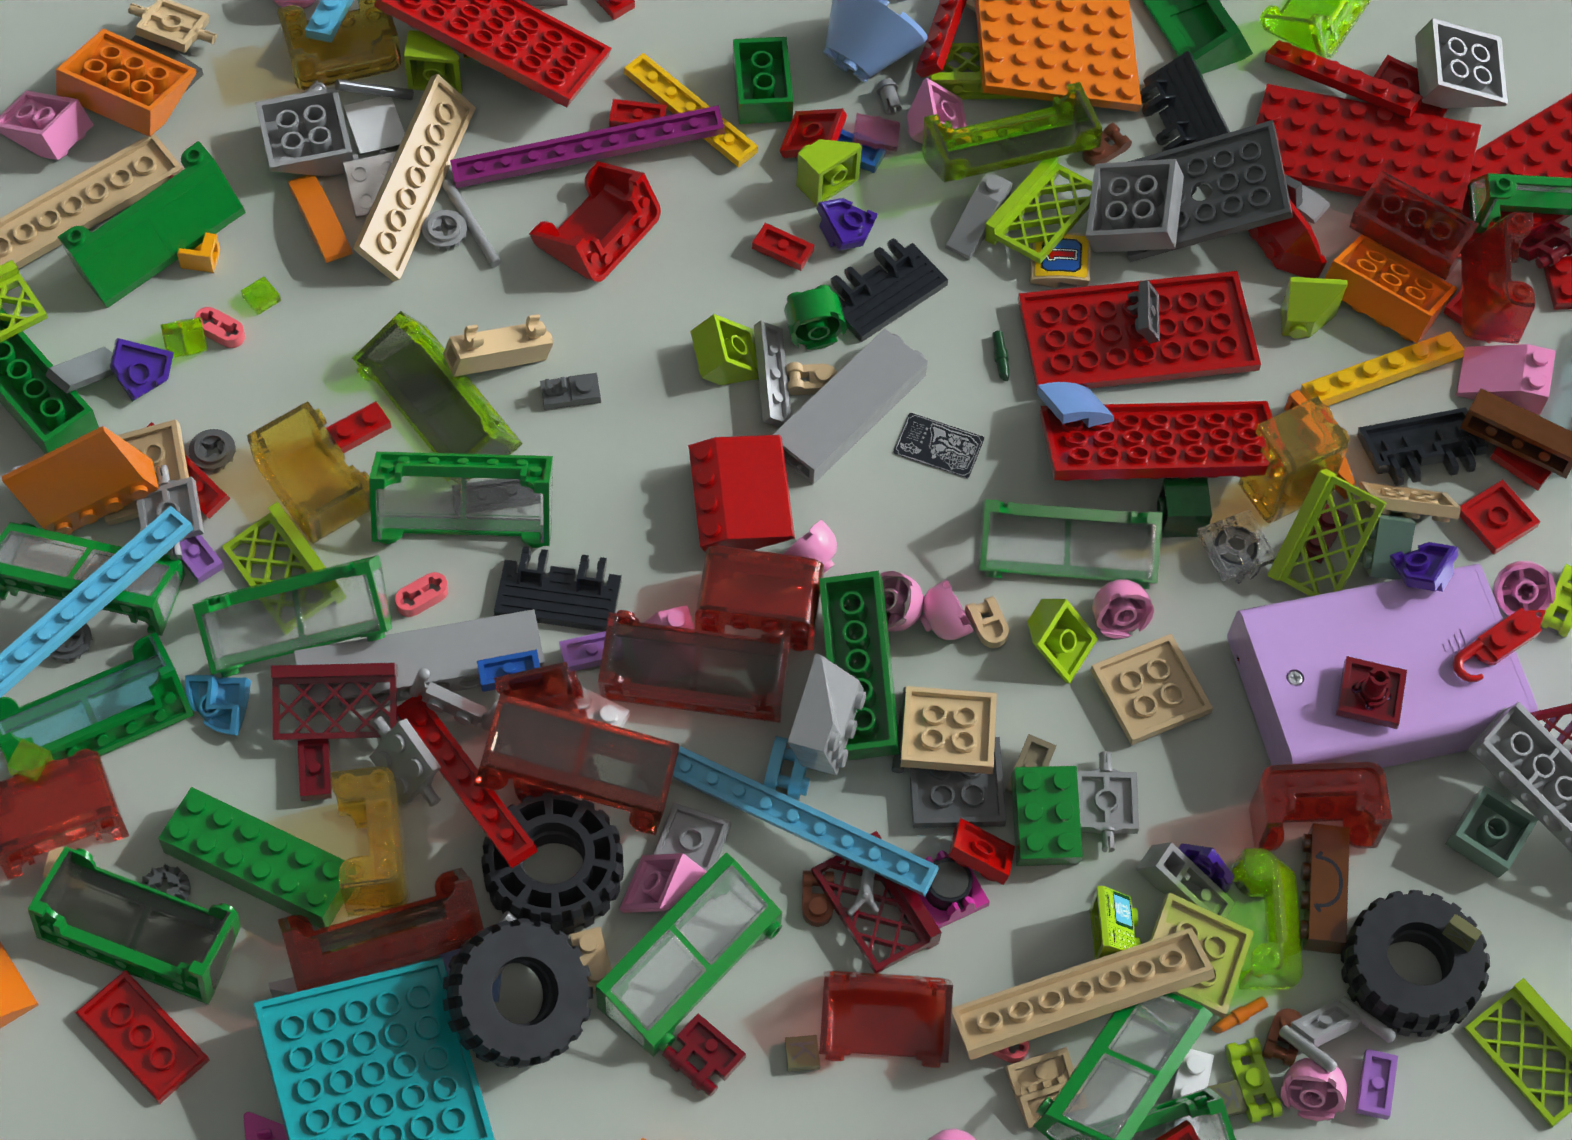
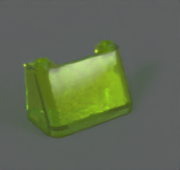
M1288 0L1281 11L1277 6L1269 5L1262 12L1260 22L1265 31L1303 50L1311 51L1318 56L1330 59L1335 55L1371 0Z
M1244 848L1231 865V872L1235 876L1233 881H1239L1247 887L1248 897L1264 896L1267 943L1258 945L1252 952L1251 967L1240 973L1238 979L1239 990L1293 988L1300 982L1303 976L1295 872L1290 866L1266 849Z

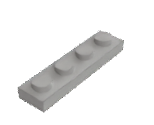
M760 320L754 325L762 420L763 423L780 428L791 417L783 329Z

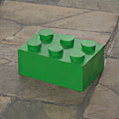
M787 37L733 39V70L738 123L791 122L793 119L794 101Z
M1077 766L1015 767L1011 774L1016 866L1078 865L1083 858Z

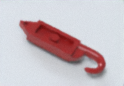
M1520 608L1480 635L1475 641L1461 649L1454 656L1453 669L1457 676L1468 682L1482 680L1484 678L1482 674L1471 675L1467 673L1463 667L1464 662L1475 656L1485 664L1496 665L1540 634L1542 631L1540 626L1546 611H1525L1523 608Z

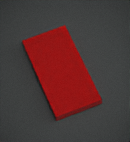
M126 970L75 1012L77 1017L159 1104L210 1061L201 1048Z

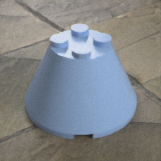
M832 0L823 53L834 60L833 64L844 72H847L848 69L854 71L853 75L865 83L870 77L917 49L928 39L926 32L906 13L902 12L899 15L887 6L890 3L888 0Z

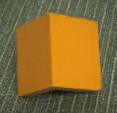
M205 233L203 243L193 250L179 248L177 256L181 269L214 273L220 253L217 234Z

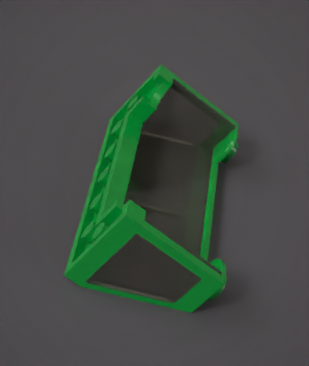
M65 846L28 907L36 937L120 971L126 970L130 975L209 1005L241 927L238 912L232 906L225 903L211 905L208 910L96 867L95 862L92 860L93 856L88 851L81 848L74 850Z

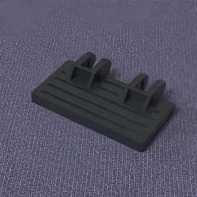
M1186 51L1143 80L1146 87L1140 91L1142 104L1147 101L1149 102L1142 107V112L1146 117L1158 112L1166 129L1155 136L1158 145H1164L1172 141L1163 147L1161 152L1230 132L1189 51Z
M894 238L888 241L887 246L898 259L897 261L881 247L874 250L876 260L880 262L888 273L880 265L862 276L853 267L846 268L844 274L855 287L853 290L841 277L835 275L831 278L833 288L845 300L843 301L839 297L846 326L860 342L880 331L948 285L946 276L914 243L904 248Z
M1466 407L1358 427L1357 437L1376 473H1389L1395 486L1404 484L1405 479L1401 468H1405L1413 483L1421 481V471L1415 458L1420 466L1442 462L1448 473L1452 476L1457 475L1459 472L1456 458H1459L1467 472H1473L1476 469L1473 454L1475 456L1487 454L1488 449L1484 439L1460 428L1468 412Z
M523 547L519 567L517 561L504 560L494 616L534 609L537 623L601 632L613 630L622 575L609 574L607 585H603L607 558L600 557L597 563L596 578L586 577L590 563L589 555L582 554L577 581H575L576 569L551 566L549 576L545 577L549 551L546 549H541V553H539L537 570L528 569L531 559L530 547Z

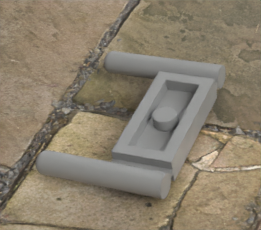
M421 668L418 671L409 689V694L412 697L422 696L421 701L427 703L426 706L429 709L439 713L447 712L463 725L470 726L472 724L477 726L478 723H481V727L486 731L493 728L504 710L502 703L495 702L487 713L485 712L486 707L433 682L426 685L430 677V671L427 668Z
M1346 996L1342 997L1340 1001L1336 1000L1291 1022L1290 1027L1288 1025L1283 1026L1279 1031V1035L1327 1072L1335 1071L1337 1063L1317 1047L1357 1028L1359 1023L1366 1026L1386 1042L1390 1043L1396 1038V1033Z

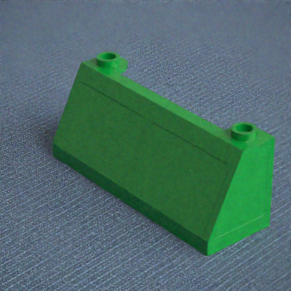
M1142 0L1178 55L1177 57L1189 51L1201 74L1244 60L1253 54L1240 29L1219 0Z
M199 141L182 153L181 163L185 168L184 170L91 233L84 226H74L58 236L77 272L107 308L177 261L179 248L193 250L203 243L205 233L216 234L246 213L215 159Z

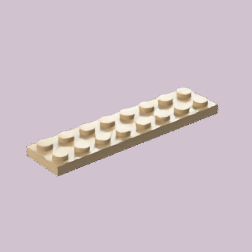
M439 74L430 77L353 247V250L393 282L400 280L422 231L423 223L430 213L450 168V160L454 159L476 109L473 104Z
M155 133L151 137L145 136L1 217L0 265L13 260L18 269L62 245L58 236L71 227L84 226L87 229L92 228L158 188L170 179V175L175 176L180 173L183 167Z
M1191 927L950 1009L969 1059L973 1060L1213 979L1215 974Z

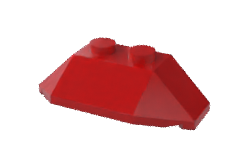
M1291 200L1292 218L1248 230L1250 236L1255 239L1264 251L1265 256L1270 259L1276 269L1304 278H1319L1327 261L1320 252V246L1312 227Z

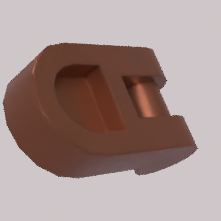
M1111 123L1102 132L1085 142L1082 158L1087 164L1092 166L1099 163H1107L1128 150L1132 145V141L1126 135L1123 136L1120 133V128L1115 123ZM1112 140L1115 144L1110 146L1107 142Z
M803 870V918L811 926H824L832 919L834 908L825 894L812 893V886H819L811 870ZM825 871L823 876L826 881L834 883V871Z
M1286 1008L1276 1013L1262 1051L1264 1058L1271 1060L1274 1057L1282 1060L1283 1065L1289 1067L1294 1064L1298 1049L1279 1035V1031L1283 1026L1288 1025L1290 1027L1291 1022L1301 1018L1302 1015L1299 1012ZM1277 1040L1287 1043V1049L1276 1045Z

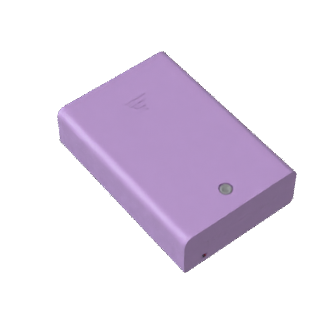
M1480 564L1453 568L1454 574L1443 592L1407 587L1402 579L1238 610L1227 634V639L1280 789L1467 751L1503 708H1508L1520 702L1530 713L1538 711L1535 698L1516 651L1496 665L1485 664L1475 656L1465 661L1463 667L1467 673L1471 675L1482 674L1484 676L1478 682L1462 680L1453 669L1454 656L1461 649L1503 620ZM1347 656L1407 670L1400 724L1397 729L1336 715L1343 665ZM1352 688V691H1353L1354 693H1356V692H1359V689H1358L1357 691H1355V690ZM1365 705V708L1367 710H1373V708H1368L1367 705Z

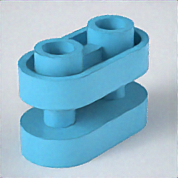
M776 736L764 785L774 790H777V787L788 789L787 796L799 801L800 795H807L810 778L805 777L807 767L801 766L793 750L787 748L788 738ZM784 760L794 762L791 777L780 775Z

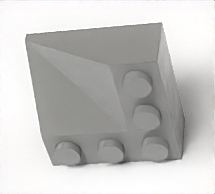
M1434 18L1415 35L1420 95L1423 96L1422 103L1441 108L1501 107L1508 104L1501 37Z
M335 87L255 102L270 171L325 177L345 174L343 162L354 159L338 91Z
M1176 159L1095 164L1086 229V238L1095 253L1175 249L1184 175Z
M815 654L788 744L801 766L837 775L839 767L843 768L846 764L848 750L845 748L848 738L852 739L855 735L857 721L854 719L857 709L862 710L864 706L866 692H863L864 689L858 679L818 654Z

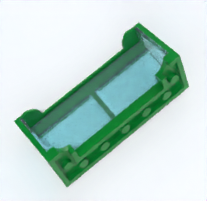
M157 632L144 636L134 643L132 647L134 659L21 707L12 698H0V748L20 790L194 716L176 669Z

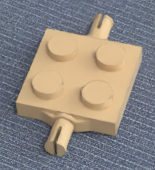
M157 0L153 5L146 8L131 3L129 6V14L142 18L136 25L135 35L183 53L196 40L200 39L212 45L216 41V33L204 30L209 23V14L172 0Z

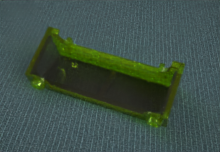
M1077 82L1067 85L1068 93L1063 98L1059 99V96L1053 97L1052 107L953 129L950 121H945V124H942L938 114L925 116L922 155L925 162L943 182H949L1098 148L1101 145L1102 126L1081 83Z
M400 311L352 357L359 366L356 369L359 375L368 382L372 379L380 386L433 453L510 455L523 444L467 375L453 376L443 356L445 348L428 327L406 313ZM443 477L448 482L453 480L461 484L462 478Z

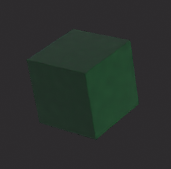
M1207 477L1163 479L1157 498V512H1163L1162 538L1206 536L1212 518Z

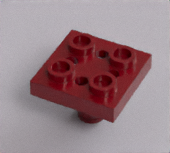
M1347 656L1343 665L1336 715L1397 729L1400 724L1407 670ZM1352 688H1353L1355 691H1357V690L1359 689V692L1354 693V692L1352 691ZM1365 705H1367L1368 708H1373V710H1367L1365 708Z

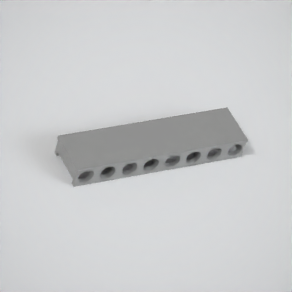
M534 609L385 635V638L370 642L365 638L294 651L296 665L396 663L398 665L397 702L408 700L412 697L409 691L402 690L411 687L421 668H427L430 671V677L426 685H429L430 682L435 684L446 682L441 687L455 692L481 687L477 665L478 660L537 649L542 676H544L543 664H545ZM477 677L471 681H463L465 678ZM348 683L338 694L343 699L357 698L363 691L354 683ZM371 683L359 684L366 689ZM377 683L369 693L371 695L387 693L383 696L374 697L382 704L390 695V683ZM309 684L299 685V687L305 690ZM316 684L307 694L317 704H320L332 692L324 684ZM340 684L329 685L335 690ZM365 695L355 705L354 709L375 706L376 704ZM334 696L322 709L329 714L345 711L347 706ZM303 697L301 699L302 706L305 707L308 717L316 707H311L313 704L306 697Z
M1520 702L1508 708L1505 707L1468 750L1572 853V754Z

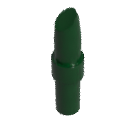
M995 331L992 333L995 362L997 363L1000 378L1008 381V351L1005 348L1003 332Z

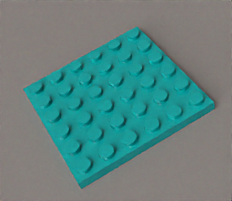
M442 957L253 1003L252 1007L287 1140H495L470 1051L466 1050L459 1043L462 1038L458 1032L452 1033L448 1022L451 1021L449 1010L444 1011L442 1000L447 999V990L443 989L444 977L448 975Z

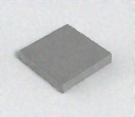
M673 802L653 855L684 853L700 867L708 871L720 857L731 828V821Z

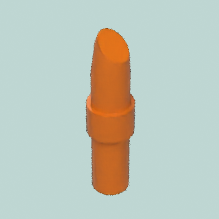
M1261 996L1243 1007L1240 1006L1231 1011V1014L1215 1023L1211 1030L1215 1033H1222L1236 1025L1243 1024L1253 1015L1268 1008L1265 998Z

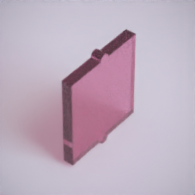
M857 113L853 143L870 146L873 149L880 148L897 152L900 122L883 119L880 116L874 117Z

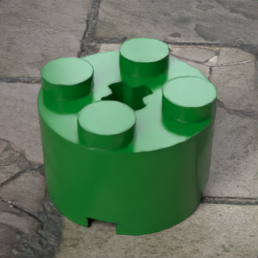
M820 285L815 289L801 293L793 292L787 296L784 313L791 340L795 346L799 347V344L806 345V348L809 350L822 349L838 341L837 336L841 332L843 335L846 333L847 326L839 297L835 292L831 291L830 286Z

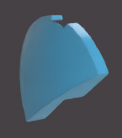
M185 675V691L191 709L195 712L198 711L204 719L203 723L217 732L238 736L247 709L251 680L246 677L218 678L214 675Z

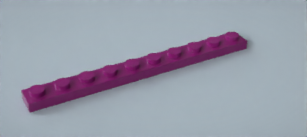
M718 105L452 159L450 163L457 189L725 134V129Z

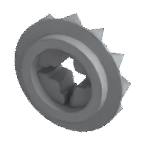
M439 210L433 212L425 219L422 226V232L427 244H433L436 249L445 247L449 250L450 246H459L460 241L466 238V221L455 211ZM444 223L448 229L447 236H444L442 233V224Z

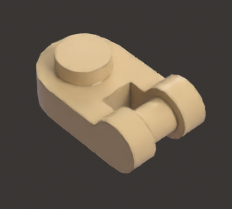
M799 362L787 364L786 372L790 378L788 382L789 394H816L837 374L836 369L829 364L802 365ZM801 378H809V381H803Z
M995 597L985 598L984 602L979 604L973 602L965 605L967 618L972 623L982 644L989 648L1003 646L1008 638L1009 627ZM987 613L990 615V617L984 619L981 616Z

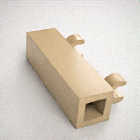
M539 314L528 316L526 324L477 332L478 325H471L465 327L464 334L449 337L443 356L454 377L540 362L547 359L553 346L552 335L547 331L543 322L539 321Z

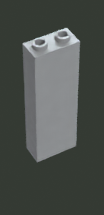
M884 328L773 434L782 437L785 463L809 482L815 484L926 376L928 361L923 354L911 349L898 335L891 334Z

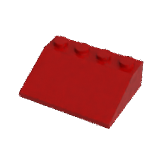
M780 435L714 437L688 445L700 547L712 561L795 539L783 443Z

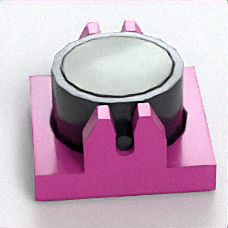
M943 850L938 852L936 859L933 860L931 856L925 859L938 865L939 870L926 896L918 894L939 929L989 906L990 901L970 867L958 865Z

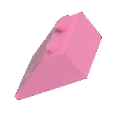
M25 91L0 115V134L40 157L55 160L66 156L69 149L77 141L83 139L86 136V132L94 125L78 99Z
M1529 344L1471 346L1464 348L1456 396L1474 400L1481 388L1534 414H1541L1549 398L1556 350Z

